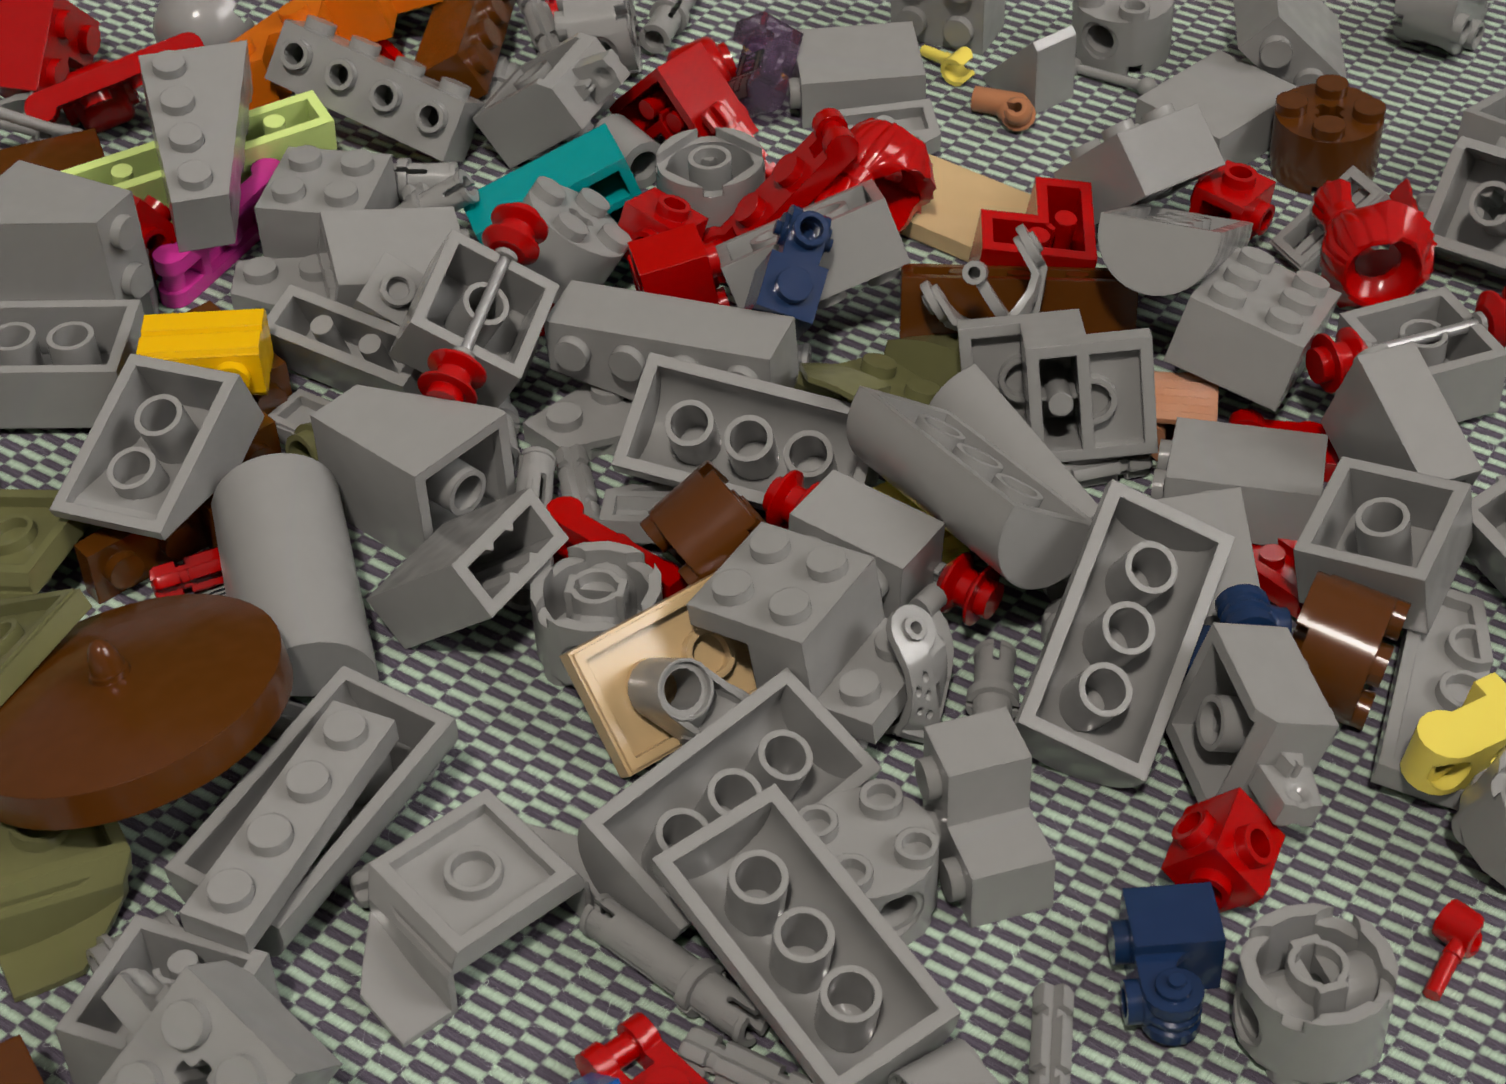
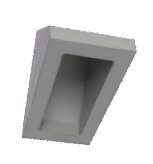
M1070 25L1032 42L984 74L983 78L986 84L995 89L1024 93L1034 106L1036 114L1072 98L1077 36L1073 26Z

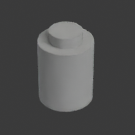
M611 114L599 120L593 129L606 123L640 190L656 182V154L660 144L621 114Z

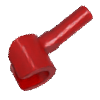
M1458 899L1451 900L1442 909L1433 924L1432 935L1447 945L1442 950V955L1422 991L1423 995L1432 1001H1440L1454 971L1461 964L1463 958L1473 957L1482 946L1481 930L1484 926L1483 916Z

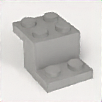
M1079 309L957 321L961 371L976 364L1060 462L1158 453L1153 340L1150 328L1086 334Z
M761 521L686 604L691 625L748 644L757 689L787 667L853 737L876 744L905 707L907 701L905 677L887 638L886 624L888 618L884 616L876 560L873 556Z

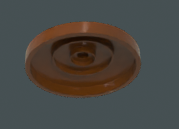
M184 594L148 599L117 607L78 622L0 707V822L19 828L53 831L99 826L130 818L168 804L207 784L227 771L256 747L270 732L282 715L292 692L293 666L275 622L261 608L238 598L212 594Z

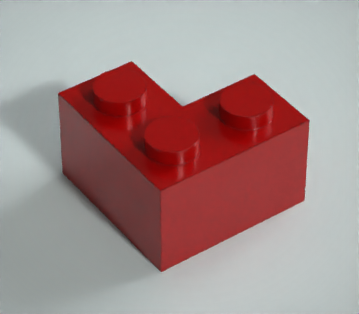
M0 0V96L8 98L15 94L40 91L64 81L66 75L70 73L69 68L79 69L93 63L94 55L97 54L101 44L100 22L68 0Z
M701 41L657 67L615 100V103L609 108L612 114L625 116L652 139L663 135L667 140L673 135L691 129H698V137L716 136V133L711 134L701 121V115L714 102L724 99L737 114L734 117L737 123L742 121L752 135L759 131L751 120L748 110L738 100L721 74L718 64L710 57Z
M1035 176L1026 214L985 209L980 211L969 262L977 260L985 263V265L1027 266L1013 240L1018 235L1015 228L1023 223L1028 231H1033L1044 249L1041 254L1047 267H1096L1097 249L1091 182Z
M695 223L627 242L630 252L627 258L636 291L730 306L724 287L719 288L718 277L722 276L723 272L714 242L703 244Z

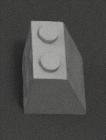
M18 160L0 175V301L141 299L154 287L152 271L132 191Z
M356 384L310 415L318 460L333 473L337 480L346 521L405 558H408L443 523L515 493L516 484L507 413L497 407Z

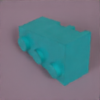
M606 123L478 189L479 201L469 204L463 209L476 237L483 244L482 234L486 227L492 225L491 213L493 209L504 203L522 202L536 179L540 176L551 178L558 184L578 193L582 188H590L598 192L609 202L610 208L607 213L617 224L619 223L625 202L642 194L620 148Z

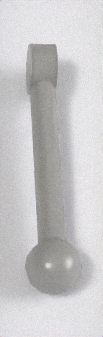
M1075 58L1074 76L1080 74L1136 89L1140 95L1158 86L1157 82L1151 77L1138 80L1082 65L1081 60Z

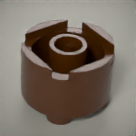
M1335 74L1322 75L1317 78L1316 84L1299 86L1278 94L1275 102L1269 153L1272 176L1283 186L1298 193L1311 195L1312 187L1319 188L1327 180H1337L1353 165L1373 181L1380 153L1386 113L1385 103L1364 91L1350 87L1345 77Z
M709 460L703 462L648 511L649 515L640 522V526L663 552L669 551L682 565L678 572L689 586L717 571L761 521L766 523L743 495L740 496L734 489L730 490L726 484L729 480Z
M1318 571L1298 616L1293 638L1304 659L1307 661L1309 669L1324 698L1332 709L1336 721L1362 731L1376 696L1375 692L1364 689V686L1368 684L1379 688L1395 647L1382 642L1384 636L1395 641L1398 640L1412 603L1338 575H1329Z

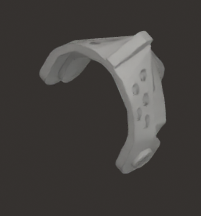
M1023 223L1015 228L1018 235L1013 240L1031 272V277L1027 290L1010 312L1002 304L988 282L989 271L985 263L973 260L965 264L962 269L963 279L968 284L977 286L995 317L1040 312L1047 275V265L1041 254L1044 249L1033 231L1029 232ZM926 280L920 284L923 293L921 297L931 315L935 314L945 327L957 331L958 320L970 319L962 316L953 308L937 283L932 285L930 281Z
M928 584L910 600L909 605H903L894 610L888 617L886 624L887 638L904 673L907 701L902 712L884 734H896L898 737L923 744L924 726L941 722L954 658L952 634L947 620L940 611L947 603V597L944 591L936 584Z

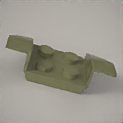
M958 334L922 335L887 340L884 355L867 353L862 358L840 364L800 363L794 388L852 403L861 385L929 405L939 389L953 376L961 372Z
M0 489V600L38 594L43 586L50 581L53 573L72 550L74 544L102 527L55 517L49 509L59 490Z
M118 821L93 827L56 831L25 829L0 822V968L15 1003L62 986L85 975L89 970L90 966L86 957V950L97 945L96 939L98 936L109 933L129 892L128 875L133 870L131 849Z

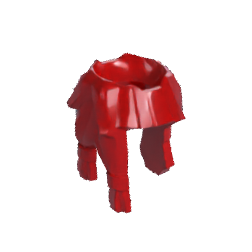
M871 117L855 124L850 129L858 142V154L815 198L814 203L872 179L884 196L900 234L909 225L915 213L921 214L922 206L930 203L931 199H934L933 191L937 188L933 174V163H931L926 144L896 123Z
M1407 178L1389 195L1391 200L1388 199L1360 208H1356L1354 202H1352L1351 182L1343 179L1327 180L1313 195L1314 203L1311 211L1313 217L1322 224L1325 232L1320 249L1321 277L1329 282V288L1342 293L1337 303L1339 308L1347 306L1362 308L1412 295L1430 279L1434 267V248L1437 243L1433 240L1435 235L1430 229L1431 222L1424 218V212L1417 208L1411 183ZM1390 244L1389 249L1374 250L1372 247Z

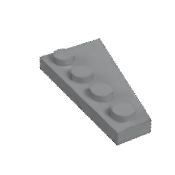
M1450 588L1428 634L1404 629L1370 782L1459 811L1460 796L1465 789L1442 796L1421 792L1406 781L1401 773L1400 762L1418 721L1423 715L1435 710L1452 712L1462 707L1473 682L1490 674V668L1494 659L1484 599Z

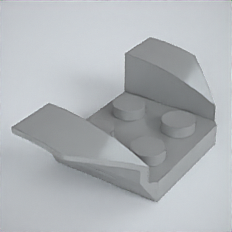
M485 789L369 862L368 900L370 912L362 963L360 998L403 1048L458 1012L454 975L564 901L579 917H581L588 903L602 914L606 912V910L595 903L594 897L600 893L591 881L582 862L577 835L525 823L489 789Z

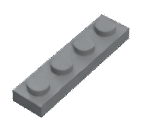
M333 700L180 910L179 914L184 931L250 954L399 740L396 720Z

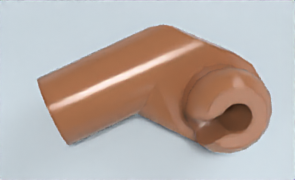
M975 86L971 97L972 111L997 115L1006 128L1013 132L1028 130L1033 125L1036 119V111L1024 93Z

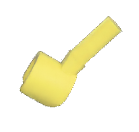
M923 45L920 48L922 57L941 64L940 71L942 77L952 86H961L975 75L973 69L970 70L963 66L973 58L972 51L968 47H961L953 54L928 45Z

